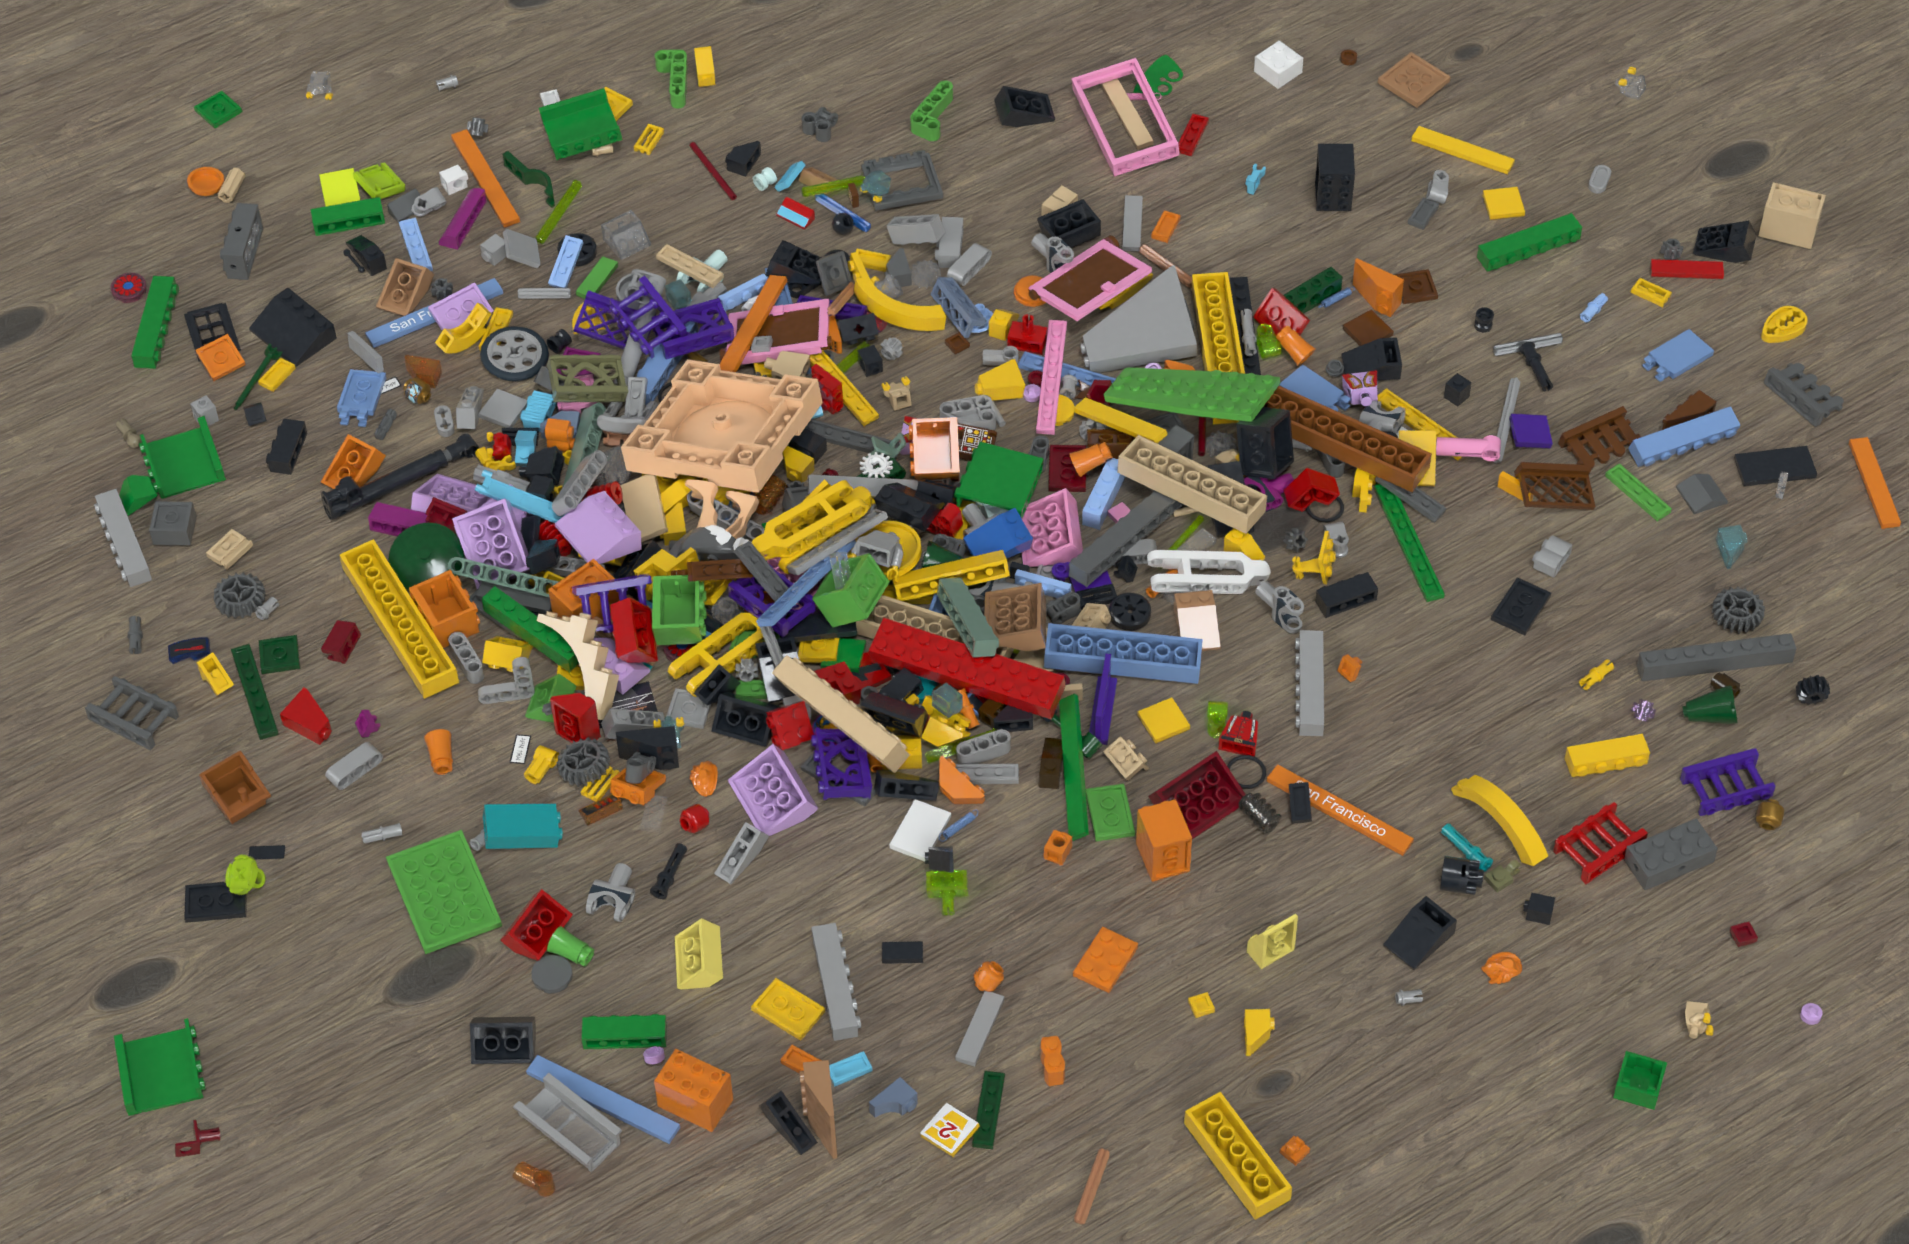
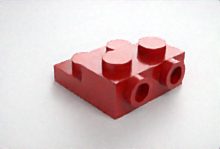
M815 364L811 367V378L818 379L823 402L821 407L825 411L835 414L843 408L842 382L818 364Z
M804 701L766 712V723L773 735L771 737L772 743L781 750L800 745L802 742L811 740V735H814Z

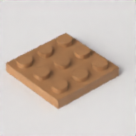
M1411 52L1378 78V84L1418 108L1448 84L1451 77Z

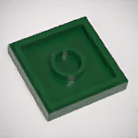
M297 635L258 640L262 674L300 669Z

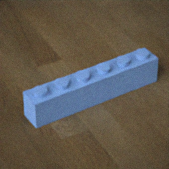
M689 321L685 324L687 332L691 334L699 332L697 322ZM660 344L653 349L655 357L651 359L648 356L645 365L637 373V377H646L648 379L645 405L656 399L660 389L665 385L683 355L665 359Z
M1730 406L1635 439L1628 449L1638 467L1643 465L1650 466L1657 460H1667L1672 455L1684 454L1691 448L1698 449L1706 443L1710 442V444L1719 441L1720 438H1730L1737 433L1736 431L1740 427V423Z

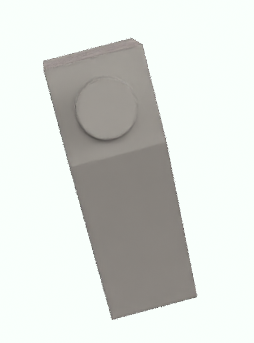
M745 822L714 874L732 884L759 854L769 835Z

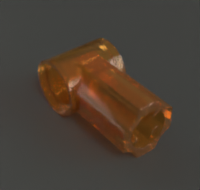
M523 1161L515 1167L513 1179L537 1190L540 1196L548 1197L554 1193L555 1183L549 1170H540Z

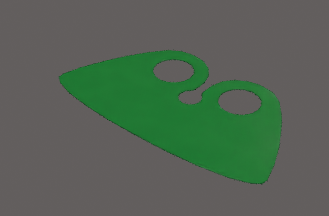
M1168 55L1159 57L1144 73L1153 93H1160L1155 94V96H1165L1172 91V85L1168 82L1160 81V78L1163 77L1170 82H1177L1183 78L1181 68ZM1170 72H1177L1179 77L1171 79L1168 74ZM1138 82L1133 93H1143ZM1166 85L1169 89L1166 92H1160L1158 86Z

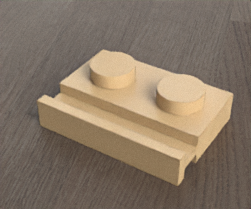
M231 529L206 554L209 559L220 566L223 565L228 570L253 546V543Z

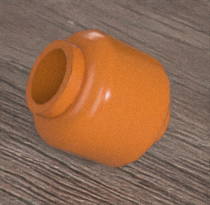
M994 961L984 962L974 973L975 986L980 991H994L1004 980L1003 968Z

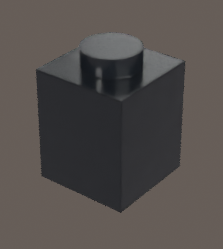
M1458 373L1455 374L1445 384L1444 398L1457 407L1470 397L1472 382Z
M1531 892L1530 900H1525L1523 909L1524 912H1527L1526 920L1550 925L1555 897Z

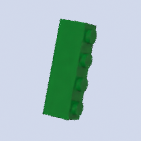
M380 197L310 209L316 236L385 224Z
M666 1015L582 1017L583 1050L667 1047Z

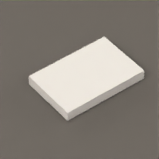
M915 799L889 844L890 849L925 862V852H929L928 847H935L939 840V835L944 831L951 818V813Z

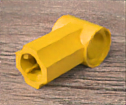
M539 745L535 750L533 761L524 773V777L532 784L540 783L549 768H554L557 764L559 752Z

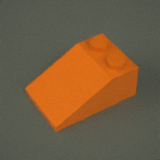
M1356 258L1352 285L1374 310L1391 317L1401 305L1404 279Z
M348 434L321 483L335 489V486L339 484L341 479L351 476L359 487L363 486L377 472L386 455Z

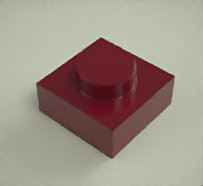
M1750 921L1730 927L1729 931L1738 947L1757 942L1758 936Z

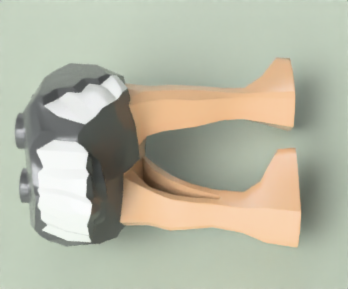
M686 480V487L693 491L691 496L703 500V508L697 528L679 539L668 553L677 558L691 547L696 550L699 561L739 559L734 550L749 541L742 537L746 533L749 519L758 507V498L744 493L727 491L726 497L733 502L732 508L739 510L740 513L735 522L727 529L717 526L718 514L713 503L718 491L717 485L708 481Z

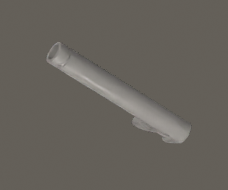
M639 269L632 270L631 275L633 277L625 290L624 299L639 290V279L644 275L662 296L666 280L662 276ZM647 295L641 296L627 307L638 310L649 303L650 299ZM653 308L633 322L637 330L651 321V317L655 316L657 308ZM649 331L642 335L645 340H647ZM630 334L621 357L626 386H628V377H634L642 355L641 345L638 341L634 342ZM617 378L613 380L615 386H618Z

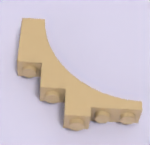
M549 611L546 614H538L537 621L557 631L573 649L582 670L585 696L594 699L598 720H603L609 709L612 708L619 675L612 673L613 669L604 667L609 648L601 646L602 642L594 640L598 620L591 619V615L586 613H580L579 616H562V618L557 617V613Z

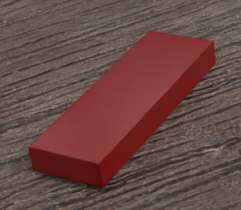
M1192 114L1178 142L1180 154L1192 157L1209 122L1208 117Z

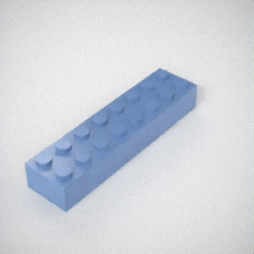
M1048 623L1044 668L1102 674L1105 654L1107 653L1111 654V675L1198 684L1203 639Z

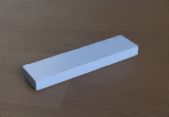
M416 218L400 221L399 226L411 262L433 271Z

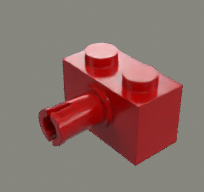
M1025 314L1022 317L1023 322L1012 321L1007 336V346H1014L1018 351L1043 355L1047 342L1048 327L1033 325L1034 317L1030 315L1029 320V314Z

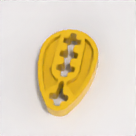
M1794 306L1778 308L1764 323L1761 335L1762 340L1767 343H1779L1798 337L1806 329V314Z

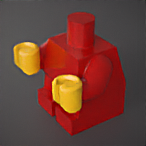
M488 432L487 440L489 442L494 441L493 449H486L487 457H493L494 461H501L505 456L510 455L512 459V443L509 436L501 432L497 434Z

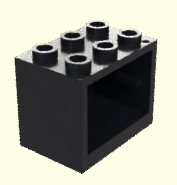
M1318 144L1315 171L1316 211H1351L1355 180L1353 144Z
M1263 407L1252 422L1239 421L1236 423L1239 460L1243 475L1275 479L1294 462L1290 410Z

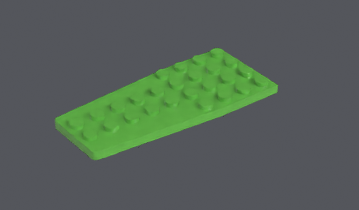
M1127 367L1104 393V398L1106 402L1200 417L1252 422L1280 385V377L1255 375L1253 373L1222 372L1220 370L1194 371Z

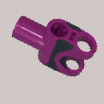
M1290 473L1272 480L1248 476L1244 479L1246 486L1267 495L1266 513L1278 508L1283 503V498L1280 494L1284 493V489L1294 478Z

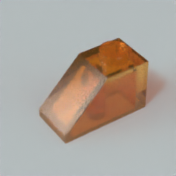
M405 355L406 368L412 378L418 377L429 384L431 388L436 389L442 374L440 360Z

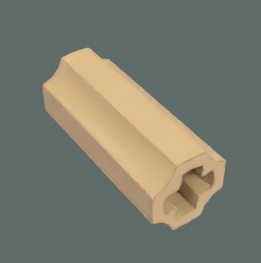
M240 168L230 170L218 193V198L225 203L233 201L245 178V173Z

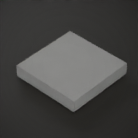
M505 229L503 236L507 258L538 268L541 264L537 239Z
M496 389L478 413L479 418L505 428H512L521 417L522 411L526 410L527 400Z
M675 688L665 718L666 723L676 724V718L680 719V717H683V726L704 729L711 704L707 706L698 697H693L687 690Z

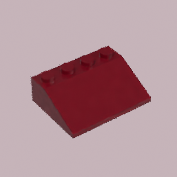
M1217 751L1148 796L1153 805L1176 799L1192 839L1250 801Z

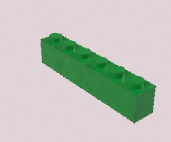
M1570 213L1478 245L1477 259L1487 272L1579 240L1581 238L1582 226L1575 216Z
M153 276L131 355L135 368L156 369L157 363L161 360V348H164L165 345L164 337L168 334V322L172 319L171 311L172 308H175V296L179 293V285L176 284L174 277Z
M496 586L482 598L484 612L570 673L579 664L573 649L557 631L538 622L535 614Z

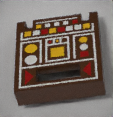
M957 423L958 439L962 440L961 445H958L959 459L972 461L973 449L978 447L980 441L995 445L996 431Z

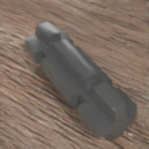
M387 410L374 433L376 439L383 440L385 438V433L389 431L397 416L395 410Z

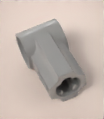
M1007 346L1003 350H983V365L1000 366L1012 359L1016 360L1017 365L1019 363L1018 349L1014 346Z

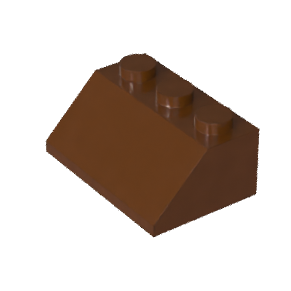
M1087 429V448L1106 442L1113 458L1118 459L1120 454L1136 437L1116 429Z

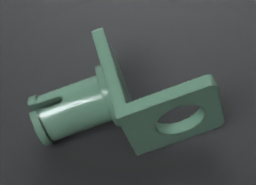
M899 433L889 444L872 436L871 440L874 450L870 454L875 455V452H877V455H881V453H884V455L894 458L906 446L903 434ZM900 440V445H899V447H898L897 449H895V445H896L897 441Z

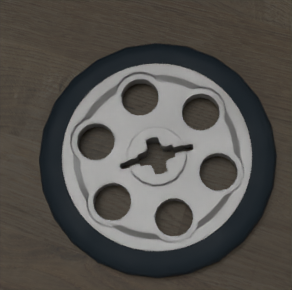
M511 326L491 333L481 346L480 357L484 367L495 377L506 381H522L534 377L538 374L542 365H546L549 350L545 340L538 333L525 327ZM516 338L524 339V341L522 342H516L514 340ZM503 341L506 342V345L499 346L497 343ZM533 347L537 350L535 352H529L527 349ZM494 355H500L502 358L499 360H495L492 357ZM530 361L532 365L525 366L523 362ZM507 365H513L515 368L512 370H508L505 367Z

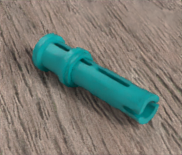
M1450 823L1441 829V833L1466 855V859L1480 861L1479 869L1486 872L1492 866L1493 859L1486 857L1481 852L1480 847L1473 846Z

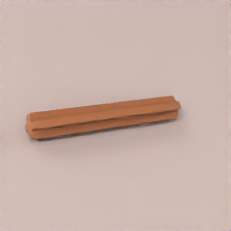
M1146 244L1140 247L1139 252L1164 271L1174 265ZM1175 265L1179 281L1188 288H1191L1192 277Z
M849 282L827 308L828 315L832 314L835 316L854 294L855 283Z
M1103 1148L1099 1149L1074 1217V1221L1081 1225L1085 1224L1110 1156V1152Z

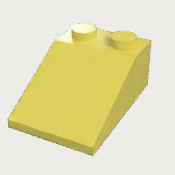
M1296 914L1276 925L1269 926L1261 934L1253 935L1249 939L1247 953L1261 969L1294 951L1298 922Z

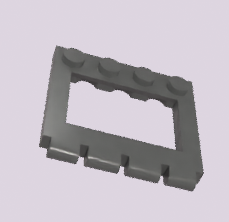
M925 150L912 152V156H910V153L896 155L895 159H893V156L879 158V162H876V159L866 160L861 165L866 184L869 186V194L875 211L943 199V191L930 154L925 153ZM920 166L924 167L930 184L927 187L910 188L909 191H893L892 194L888 195L880 194L874 177L875 174ZM881 195L882 201L876 203V201H873V197Z

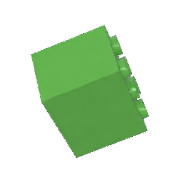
M868 553L839 561L828 572L812 600L830 625L837 627L867 619L890 581L871 554Z
M688 575L653 576L652 630L656 645L698 644L703 640V636H706V625H704L706 607H704V601L707 599L704 581L688 582Z

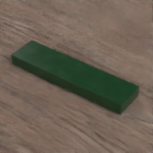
M984 1072L976 1122L979 1123L980 1127L973 1135L972 1147L993 1150L1005 1073Z

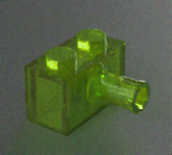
M967 870L926 872L928 898H942V915L948 916V907L950 915L955 914L954 897L969 896Z

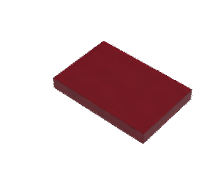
M1050 445L1049 492H1058L1065 488L1069 492H1086V474L1081 477L1078 475L1072 463L1070 453L1086 449L1087 445Z

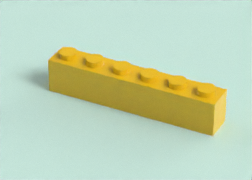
M999 550L909 571L900 576L898 582H895V578L892 580L897 600L905 601L937 593L939 579L962 578L965 585L970 586L1008 577L1010 574L1004 551Z

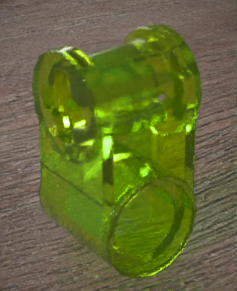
M1268 324L1259 325L1256 330L1258 335L1256 342L1262 359L1281 355V346L1276 339L1272 327Z
M1208 701V734L1213 738H1220L1226 726L1228 702Z

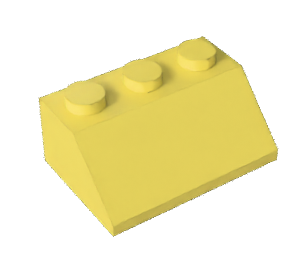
M701 918L675 936L677 988L680 990L710 987L723 979L720 926Z

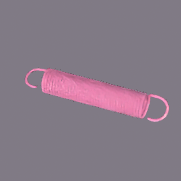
M1126 93L1130 101L1146 100L1143 93Z

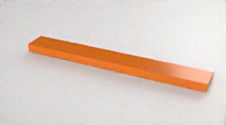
M465 129L451 134L454 144L480 188L485 189L486 198L503 227L519 223L520 218L468 130Z
M769 276L720 362L721 370L737 372L753 343L754 337L758 335L787 283L786 276Z

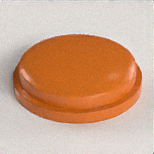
M213 167L197 168L187 178L190 190L200 196H210L218 193L224 183L222 172Z
M1035 275L1021 278L1014 287L1015 299L1022 305L1030 307L1045 304L1046 302L1038 298L1034 301L1029 296V287L1043 278Z

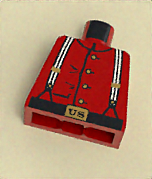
M1243 711L1241 717L1235 715L1230 717L1220 735L1218 750L1240 755L1256 756L1258 721L1252 719L1253 714L1251 712Z

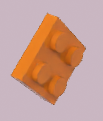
M228 334L195 350L213 382L246 365Z

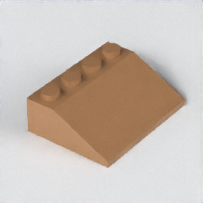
M1042 583L985 592L984 616L989 626L992 627L995 636L998 637L999 646L1023 651L1046 648V597Z
M829 1060L803 1062L804 1071H800L803 1114L808 1116L810 1127L832 1158L836 1159L837 1145Z

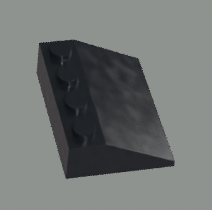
M286 288L274 296L249 327V330L265 344L269 345L270 343L272 348L277 347V351H282L281 357L295 364V367L337 339L334 324L290 288Z

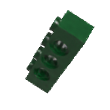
M1329 267L1283 296L1304 314L1321 304L1326 298L1340 292L1343 277L1335 269Z

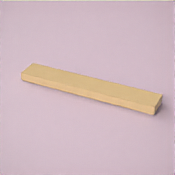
M1118 78L1100 84L1137 150L1154 145L1152 137Z

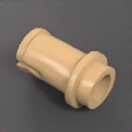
M612 143L592 149V156L596 155L598 157L601 154L613 153Z

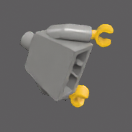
M873 531L866 536L859 537L851 551L852 555L847 556L844 560L870 553L877 564L886 567L892 566L887 571V578L890 580V577L895 575V582H898L899 574L897 569L900 568L903 559L902 545L899 544L900 538L894 532Z

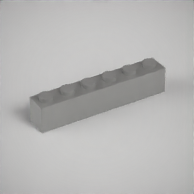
M117 489L96 495L97 503L94 504L97 515L101 514L99 520L102 528H107L104 532L107 540L112 541L109 544L112 553H117V557H115L118 568H123L120 571L123 581H128L129 586L133 587L152 580L149 568Z
M1300 630L1299 638L1295 639V649H1299V653L1295 655V665H1299V669L1295 671V680H1299V684H1296L1295 696H1299V700H1296L1295 712H1299V716H1296L1295 727L1299 728V736H1323V631Z
M836 923L811 927L812 939L833 1040L858 1037V1028H861L860 1017L855 1016L854 1012L858 1009L856 998L852 999L851 994L854 993L852 981L847 979V976H850L849 965L844 964L843 960L846 959L845 947L840 946V942H843L841 930H837Z

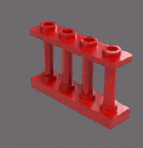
M1615 802L1603 806L1597 814L1590 815L1586 818L1585 822L1575 825L1569 833L1560 835L1555 840L1553 852L1557 855L1565 850L1582 867L1581 880L1585 884H1588L1623 860L1627 846L1647 839L1648 832L1643 827L1637 832L1632 831L1615 815L1617 809ZM1610 820L1627 838L1622 842L1617 841L1601 824ZM1595 830L1612 849L1603 852L1586 835ZM1580 840L1597 859L1593 862H1588L1571 845Z

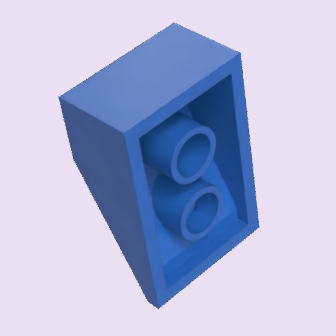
M1016 508L991 519L963 537V540L972 556L1003 550L1007 559L1030 549L1033 537Z

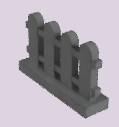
M1789 363L1781 371L1779 369L1776 370L1774 367L1768 369L1763 383L1813 426L1820 425L1823 417H1828L1830 412L1842 410L1843 398L1840 396L1831 397L1829 395L1831 391L1829 386H1818L1816 384L1818 380L1816 375H1805L1803 373L1804 365ZM1795 377L1800 378V379H1798V380H1796V381H1794V382L1791 380V379H1793V378H1795ZM1809 387H1810L1811 389H1813V390H1811V391H1809V392H1807V393L1804 391L1805 389H1807V388H1809ZM1821 399L1826 400V401H1824V402H1822V403H1820V404L1817 402V401H1819V400H1821Z

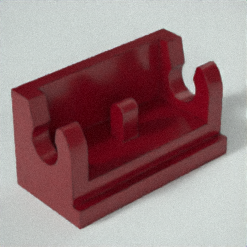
M433 497L425 514L427 517L425 521L426 523H437L446 526L457 535L452 518L467 513V510Z
M336 621L321 647L323 653L331 654L328 655L327 659L341 662L342 664L347 662L361 637L356 623Z

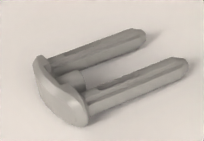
M650 401L639 418H629L627 415L615 417L623 402H611L604 414L597 418V425L603 431L631 434L637 425L643 426L658 407L656 401Z

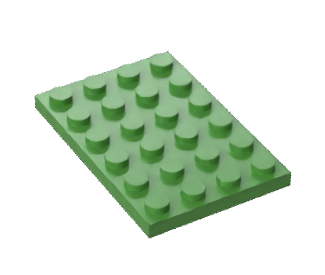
M462 830L386 856L388 866L425 954L502 927L500 917Z

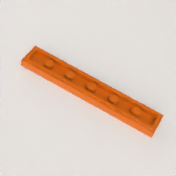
M1868 437L1850 439L1851 451L1881 528L1900 527V518Z

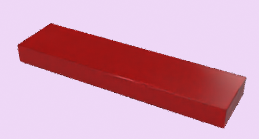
M1651 259L1650 263L1651 277L1724 278L1723 262Z

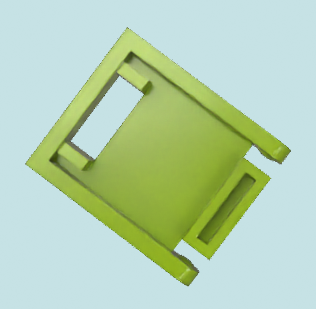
M385 162L381 163L380 166L376 164L361 169L359 172H353L354 179L372 198L380 197V199L405 191L404 182Z

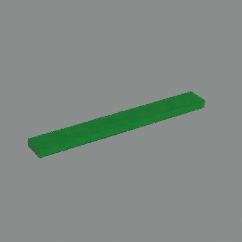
M1381 484L1374 485L1377 498L1425 601L1430 602L1444 598L1445 593L1400 498Z
M1074 693L1059 701L1068 834L1072 836V841L1089 835L1079 696Z

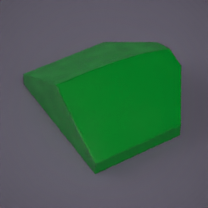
M140 475L128 476L123 481L119 494L127 516L158 496L151 478Z

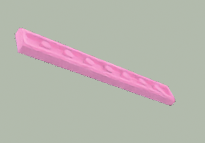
M1049 320L1036 434L1055 435L1067 321Z

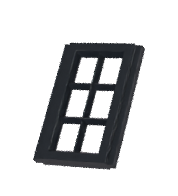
M226 303L215 304L184 314L195 350L228 334L237 350L241 351ZM218 312L221 320L211 323L209 315ZM205 316L208 324L198 326L196 318ZM222 325L225 334L215 336L213 327ZM209 329L212 337L202 339L200 331Z

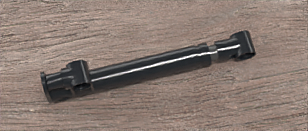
M462 434L455 443L445 447L444 451L438 449L359 487L351 476L344 477L335 486V489L329 492H321L324 510L331 521L423 478L439 470V468L446 467L449 461L454 462L465 456L467 458L474 457L479 446L470 434Z

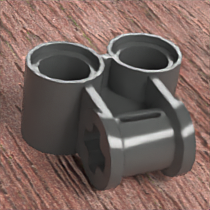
M825 107L819 108L816 113H804L802 115L803 133L806 135L816 133V139L819 142L829 141L831 139V128L837 123L838 114L827 111Z

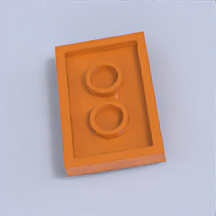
M1102 926L1073 971V976L1110 993L1138 949V943Z

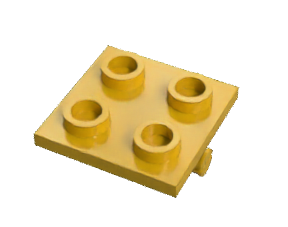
M1329 531L1324 533L1319 558L1303 562L1300 561L1299 556L1292 558V569L1297 579L1304 577L1303 572L1321 573L1323 584H1327L1328 578L1332 576V562H1335L1336 552L1333 551V539H1330Z

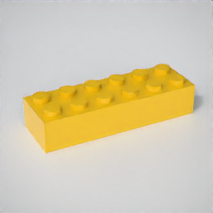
M1221 1092L1185 1111V1126L1255 1220L1291 1200L1292 1186Z

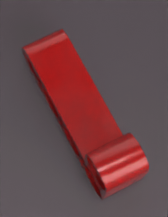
M947 503L944 509L940 510L927 531L936 535L944 534L954 538L963 526L959 507L953 503Z

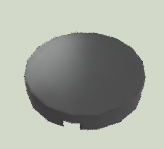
M557 955L545 956L539 959L531 971L532 982L535 987L549 994L564 990L573 978L570 963L565 958Z

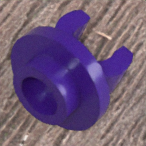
M1056 563L1052 567V575L1057 580L1065 582V578L1069 576V565L1066 563Z

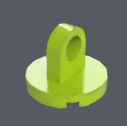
M241 854L233 859L235 860L233 864H229L225 875L226 886L230 888L229 891L231 893L244 895L251 889L260 888L264 885L265 874L258 868L253 857Z

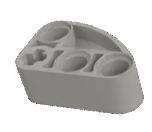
M987 395L947 401L940 405V418L957 417V423L989 430L996 429V412L991 398Z

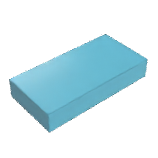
M799 161L789 167L774 187L778 192L792 184L806 166L803 161Z
M864 1051L829 1065L830 1079L834 1087L873 1071Z

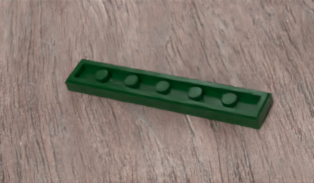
M250 644L231 649L259 739L263 740L279 735Z

